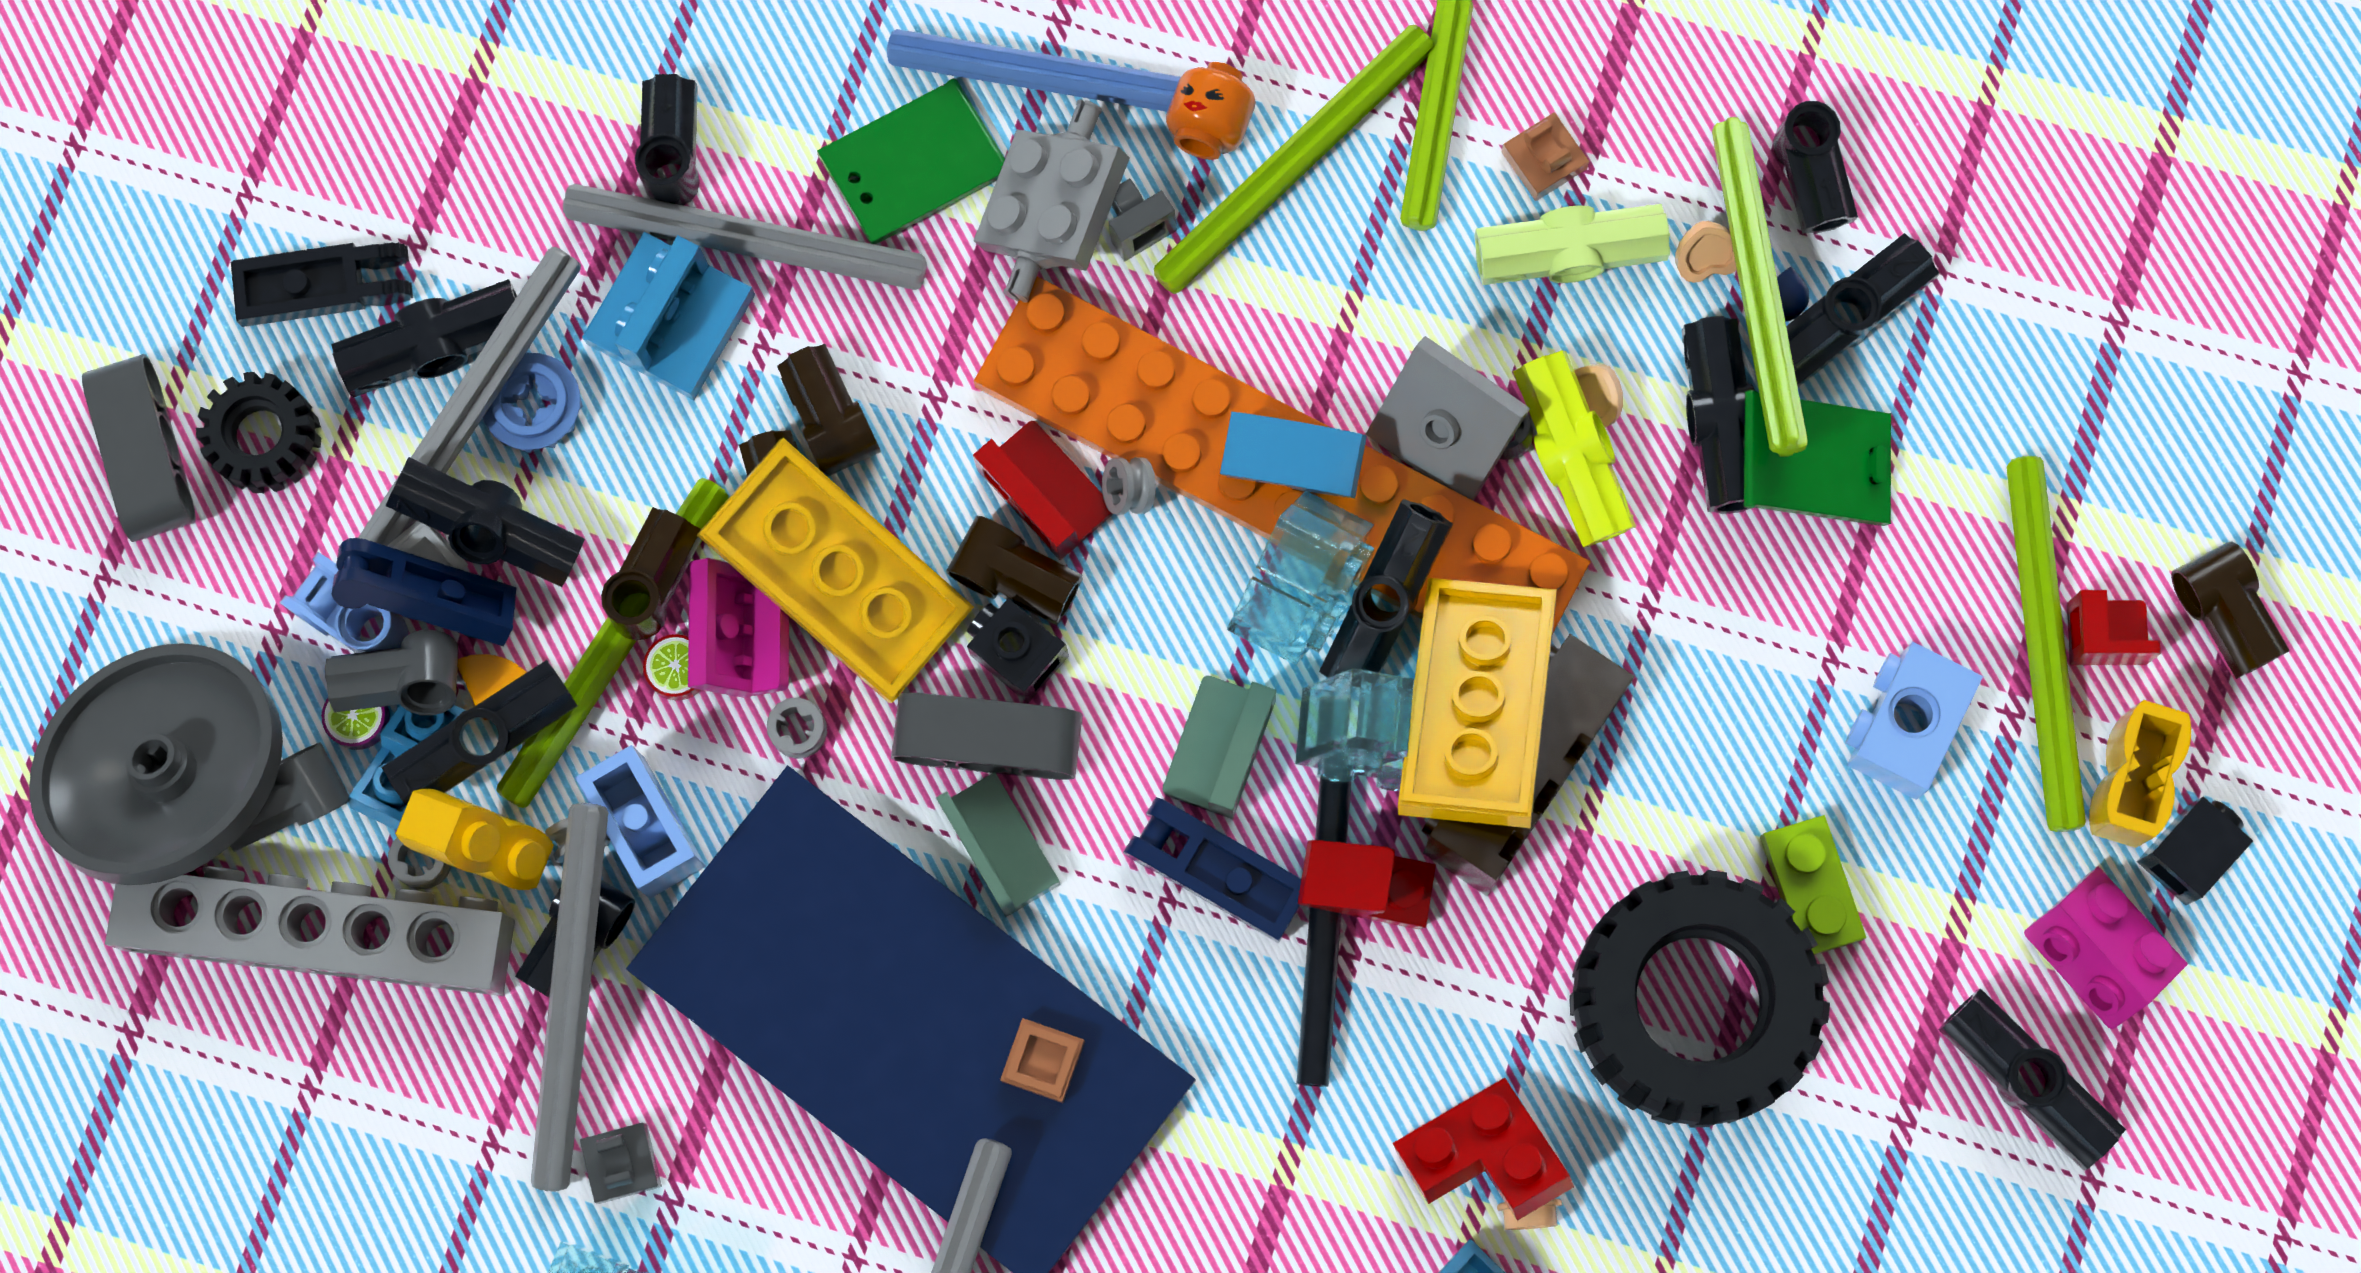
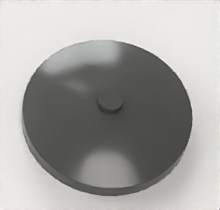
M184 643L166 644L139 650L119 658L97 671L74 690L56 711L38 743L32 762L29 782L30 803L37 827L49 845L69 864L85 875L100 881L121 885H145L176 878L195 870L221 854L247 830L258 816L273 789L279 772L283 746L282 726L275 703L266 688L246 666L227 653L211 647Z

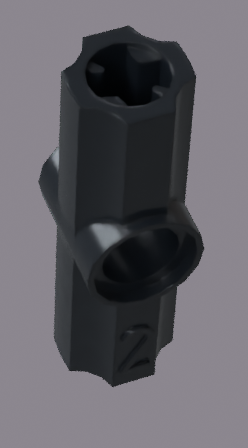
M1905 233L1902 234L1852 275L1835 282L1824 297L1786 326L1798 388L1845 350L1862 343L1874 327L1939 276V271L1935 267L1932 255L1918 240L1910 238ZM1848 302L1855 305L1860 310L1863 321L1854 324L1842 321L1834 311V304Z
M507 279L450 301L444 298H430L414 302L399 310L395 314L393 322L331 344L336 367L348 393L354 398L411 376L419 379L435 378L462 367L468 361V355L483 349L516 299L517 294L511 281Z
M1724 316L1701 318L1693 323L1684 324L1682 328L1684 359L1690 387L1686 395V416L1689 436L1693 447L1698 446L1707 512L1720 514L1744 512L1748 510V508L1744 507L1745 392L1754 390V387L1746 382L1737 319L1725 318Z
M408 457L385 505L449 535L448 540L451 548L466 561L488 565L501 559L560 587H563L585 541L583 537L522 510L520 497L512 488L504 483L494 480H481L471 486Z
M1406 499L1400 502L1363 581L1354 591L1352 604L1319 670L1321 674L1329 679L1330 683L1350 693L1355 692L1365 696L1371 694L1409 614L1417 605L1419 593L1453 526V523L1444 518L1441 513L1423 504L1414 503ZM1385 584L1396 590L1400 597V609L1394 612H1387L1378 608L1372 600V586Z
M545 660L478 705L463 711L453 721L382 766V769L406 805L414 790L434 789L447 793L486 766L499 761L506 753L574 710L578 705L549 661ZM476 718L490 720L498 730L496 747L485 755L471 753L463 742V731L466 725Z
M1981 988L1964 1001L1938 1029L1996 1085L1998 1094L2006 1104L2014 1109L2021 1110L2083 1171L2088 1170L2095 1162L2101 1159L2125 1132L2126 1129L2068 1074L2066 1065L2060 1056L2050 1049L2042 1048ZM2024 1062L2034 1063L2044 1073L2045 1088L2038 1097L2030 1096L2019 1085L2017 1078L2018 1070Z

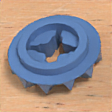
M525 353L484 415V423L492 435L504 446L520 449L529 454L533 450L545 447L555 448L561 438L568 432L575 430V421L579 410L583 407L578 382L572 372L554 357L541 353ZM533 380H535V385L538 387L537 390L541 398L545 401H551L554 405L537 409L535 418L532 419L530 426L523 409L514 407L511 403H517V400L528 399L529 391L533 389Z

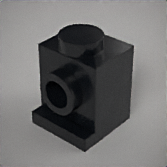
M1009 598L999 609L992 603L987 604L967 628V633L973 637L967 645L970 656L1026 703L1032 700L1069 657L1065 642L1051 634ZM1009 632L1019 633L1024 638L1022 647L1015 652H1007L1000 647L1001 639Z

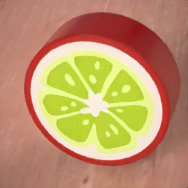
M672 634L661 637L649 647L643 661V672L648 684L657 694L669 700H686L701 691L700 689L688 687L689 637L685 635Z

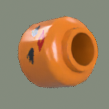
M1210 62L1207 68H1192L1181 76L1166 113L1167 127L1174 135V143L1178 148L1192 156L1214 160L1218 159L1221 154L1235 151L1241 145L1255 109L1256 101L1253 91L1242 81L1243 75L1239 70L1225 63Z

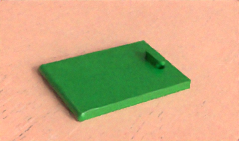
M956 78L948 80L942 86L817 150L819 159L870 244L875 245L997 181L1005 161L1003 154ZM853 176H857L860 178V180L854 178L849 181V179Z
M1755 390L1745 392V508H1761L1878 526L1891 524V413L1800 399L1808 440L1807 447L1804 451L1794 453L1791 456L1780 457L1778 453L1772 452L1769 449L1760 394ZM1869 477H1872L1873 484L1870 482Z

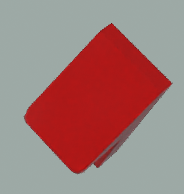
M1308 840L1297 904L1413 929L1426 928L1436 864L1395 856V849L1385 846Z

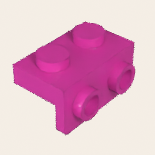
M711 558L690 561L688 687L741 698L785 691L789 685V616L728 562Z
M2099 866L2083 877L2049 911L2039 917L2024 931L2026 938L2110 1029L2116 1028L2150 1004L2188 965Z

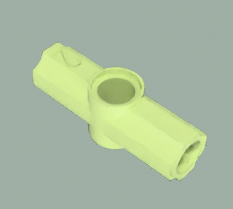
M1662 204L1595 212L1594 208L1590 206H1568L1543 214L1539 220L1476 228L1474 234L1477 268L1482 285L1517 282L1541 277H1549V280L1554 283H1574L1594 278L1605 271L1604 269L1668 261L1670 256V233L1667 216L1664 213Z

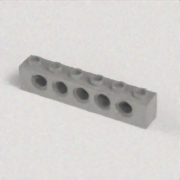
M211 866L205 867L204 877L181 875L162 882L145 885L115 884L105 945L125 952L504 996L515 919L503 912H497L498 902L494 900L460 896L458 907L434 904L435 894L409 889H396L394 900L370 897L372 888L370 886L339 881L332 882L331 892L308 890V879L281 874H269L267 885L243 882L245 876L243 871ZM194 895L198 903L197 914L189 924L178 927L174 918L175 908L181 899ZM258 902L262 911L259 925L252 932L241 934L237 926L240 911L246 905ZM321 909L326 919L324 931L317 939L305 942L300 933L302 920L308 913ZM386 917L390 927L386 942L376 949L368 950L363 939L366 926L376 918ZM449 924L454 933V941L451 948L442 956L431 957L427 950L429 934L434 928Z

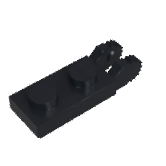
M399 242L356 247L354 243L233 260L230 263L236 321L242 327L363 310L365 305L387 306L411 300L413 298L411 282L404 281L403 279H390L363 283L361 268L378 270L406 264L409 261L408 246Z

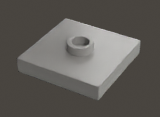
M1424 336L1413 349L1365 435L1421 474L1474 500L1530 408L1433 340Z

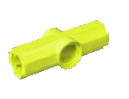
M1561 350L1542 356L1514 370L1516 383L1526 405L1530 408L1529 413L1538 433L1534 436V444L1539 460L1553 486L1559 487L1582 546L1589 547L1636 528L1634 516L1630 512L1626 496L1612 466L1616 461L1610 438L1597 413L1589 409L1567 351Z

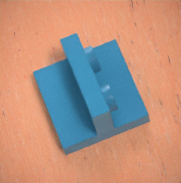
M643 232L582 338L587 345L695 400L753 300L755 293L752 287L710 266L700 246L677 235L673 244L669 245Z

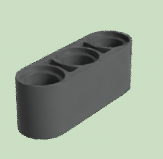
M141 354L84 372L81 376L84 395L116 512L127 537L131 542H137L194 524L196 514L162 388L150 359L145 354Z
M901 693L898 696L891 759L919 766L1070 780L1076 777L1083 714L1074 710L1052 706L927 693Z

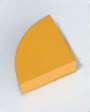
M476 654L458 659V669L475 706L527 673L516 663L496 655Z

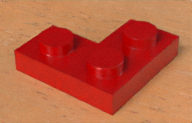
M1506 1078L1499 1080L1392 1143L1398 1157L1428 1204L1484 1171L1517 1221L1574 1188L1569 1173Z

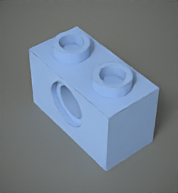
M1913 641L1901 653L1900 657L1889 653L1873 684V687L1882 691V694L1872 713L1864 709L1861 710L1845 741V744L1855 748L1847 766L1917 800L1929 790L1983 676ZM1909 704L1915 707L1923 718L1922 731L1910 733L1900 728L1894 718L1895 705Z
M633 745L628 746L575 777L589 803L607 808L606 834L637 889L647 897L653 898L706 867L645 757Z

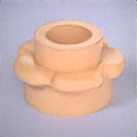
M1554 1199L1518 1221L1505 1202L1498 1204L1497 1210L1503 1211L1505 1230L1548 1228L1558 1226L1556 1207L1562 1206V1201Z

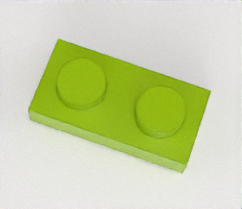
M1825 815L1769 831L1760 836L1779 896L1796 911L1790 916L1801 931L1809 928L1818 944L1812 948L1814 955L1857 943L1867 938Z

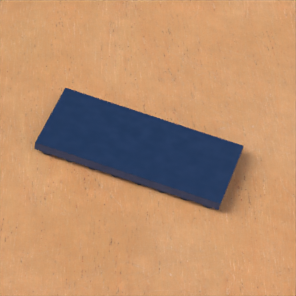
M788 765L626 968L628 972L947 1222H949L976 1142L982 1138L1001 1142L1011 1148L1012 1155L980 1248L1012 1273H1050L1196 1082V1079ZM1022 1018L1085 1040L1064 1103L1000 1081Z

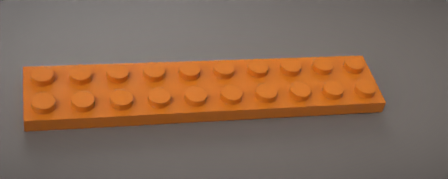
M1038 276L1029 295V301L1027 303L1021 300L1018 301L974 379L975 388L1110 458H1124L1128 462L1134 457L1147 458L1153 467L1156 482L1356 586L1363 581L1403 499L1423 504L1441 513L1444 518L1453 523V526L1419 593L1417 605L1410 613L1420 619H1423L1428 578L1557 589L1553 625L1554 633L1591 562L1366 445L1355 499L1300 491L1288 486L1235 479L1221 475L1220 470L1231 411L1325 427L1329 426ZM1385 584L1372 586V594L1400 608V597L1391 586Z

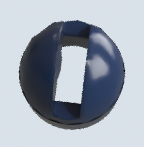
M1792 266L1777 276L1785 322L1800 316L1809 303V289L1805 281Z

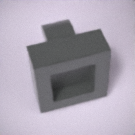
M1130 178L1119 185L1112 203V208L1117 217L1108 223L1111 242L1125 262L1177 231L1175 209L1162 190L1144 200Z
M642 1122L579 1139L594 1203L602 1204L662 1187L646 1123Z

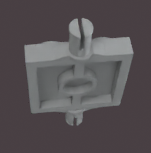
M1077 100V106L1067 131L1064 133L1048 135L1016 130L973 240L984 251L1011 256L1016 260L1007 286L1003 291L1007 297L1013 300H1021L1024 303L1029 301V295L1041 269L1064 266L1087 271L1130 159L1118 146L1090 141L1099 114L1102 112L1101 107L1093 102Z

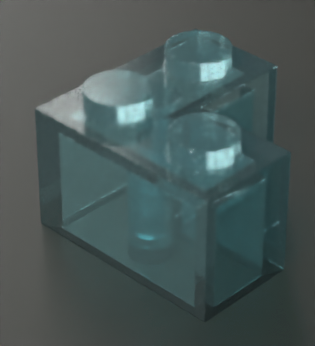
M1352 668L1303 688L1295 764L1318 768L1317 777L1321 779L1348 782L1355 781L1356 775L1377 778L1376 787L1400 791L1403 761L1408 753L1414 679Z

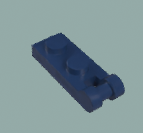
M349 538L339 546L336 562L339 571L334 575L331 593L333 600L338 605L355 609L368 604L400 614L409 619L426 622L461 633L470 638L480 639L504 647L513 630L517 587L362 538Z
M1155 797L1146 812L1150 820L1140 837L1132 836L1123 853L1140 865L1162 875L1279 943L1301 906L1297 904L1301 878L1173 804ZM1172 831L1188 839L1177 859L1162 851Z

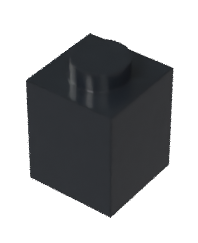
M2203 796L2187 805L2136 862L2184 905H2188L2203 898L2253 840L2241 830L2244 827V823L2232 809L2216 800L2210 803Z

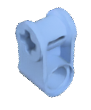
M319 552L312 559L315 567L293 596L285 595L280 601L281 605L325 636H332L355 653L400 648L402 640L408 635L406 622L397 613L368 604L355 609L338 605L333 600L331 593L334 575L339 570L336 563ZM383 616V628L380 634L370 641H361L360 636L363 625L371 618Z

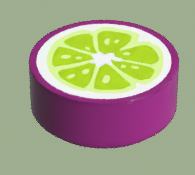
M327 698L322 709V725L327 735L339 745L351 750H363L374 746L381 740L380 734L390 720V711L388 706L334 712Z

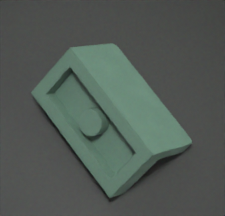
M1209 675L1204 676L1163 784L1164 795L1233 820L1276 702V689L1253 681L1250 688L1246 689Z
M995 772L953 797H950L947 791L936 797L1005 917L1061 885L1057 875Z

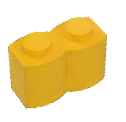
M2143 700L2119 718L2111 730L2106 746L2105 758L2108 775L2097 786L2090 804L2089 825L2092 835L2137 848L2155 838L2163 830L2171 816L2175 799L2172 774L2183 763L2191 742V721L2188 713Z
M418 789L412 792L395 833L397 838L413 851L516 890L537 888L554 846L550 838L539 829L434 789Z

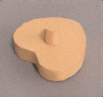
M1701 221L1690 228L1680 240L1675 252V264L1681 277L1688 282L1696 283L1703 281L1712 274L1728 275L1735 272L1737 268L1730 230L1711 221Z
M1591 364L1574 370L1590 411L1597 413L1604 427L1614 424L1621 415L1623 408V391L1614 370L1605 364Z

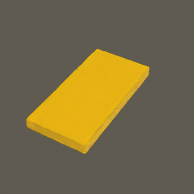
M784 438L776 443L697 534L701 540L888 703H893L897 699L899 694L902 693L974 608L969 601Z
M1428 578L1398 798V815L1531 828L1557 589Z

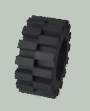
M255 372L243 373V382L239 383L233 376L222 381L228 390L220 395L213 389L207 396L213 403L210 410L200 407L197 416L204 423V428H196V439L204 445V447L200 448L204 459L231 484L242 490L245 486L253 493L264 494V487L267 486L274 492L284 490L283 481L287 478H290L296 484L304 477L298 471L300 467L306 464L312 468L317 459L310 453L312 447H321L322 438L315 432V428L321 426L318 417L311 410L313 407L286 380L282 382L273 374L265 372L264 378H260ZM257 411H268L276 414L280 419L282 427L278 443L270 451L263 454L251 455L243 452L237 442V430L243 419Z

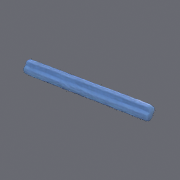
M900 29L891 32L887 45L888 62L893 66L1166 112L1181 78L1180 76Z

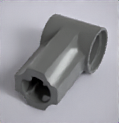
M419 630L404 637L400 648L331 656V658L326 659L325 679L328 700L333 711L341 712L400 704L404 709L419 715H437L446 712L456 702L458 644L453 637L445 632Z
M321 742L281 760L275 784L266 803L247 830L230 845L234 852L295 822L301 826L314 821L350 801L348 798L349 794Z

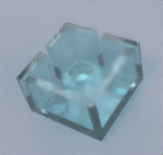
M1305 491L1294 504H1291L1280 515L1256 568L1266 573L1262 580L1254 576L1249 580L1226 630L1297 665L1309 649L1319 653L1328 636L1332 637L1348 607V603L1339 599L1340 595H1348L1354 582H1359L1373 556L1375 547L1367 544L1366 541L1374 524Z

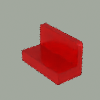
M1029 421L1000 447L991 438L973 454L977 471L1060 561L1113 515L1106 507L1103 494L1035 421Z

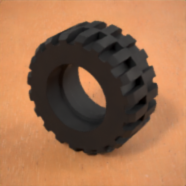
M1688 870L1670 873L1662 880L1653 883L1650 880L1634 888L1622 900L1617 901L1600 919L1585 940L1584 948L1575 963L1572 974L1574 978L1573 993L1569 996L1570 1016L1575 1017L1577 1027L1574 1037L1580 1053L1586 1052L1594 1067L1590 1071L1602 1086L1607 1083L1619 1095L1617 1100L1631 1110L1638 1108L1650 1114L1652 1120L1668 1125L1682 1123L1688 1124L1689 1128L1710 1127L1726 1122L1728 1124L1748 1117L1775 1103V1100L1790 1091L1803 1078L1802 1072L1809 1062L1815 1060L1823 1043L1819 1039L1821 1028L1829 1020L1830 1002L1824 1001L1823 986L1829 983L1825 963L1817 964L1812 948L1818 944L1809 928L1801 931L1790 916L1796 911L1782 898L1777 902H1773L1761 894L1764 886L1747 878L1742 883L1728 880L1727 872L1707 870L1703 875H1690ZM1690 938L1708 939L1731 950L1749 969L1759 995V1012L1751 1034L1733 1053L1710 1061L1683 1059L1661 1048L1646 1031L1637 1007L1638 982L1649 959L1658 950L1670 943Z

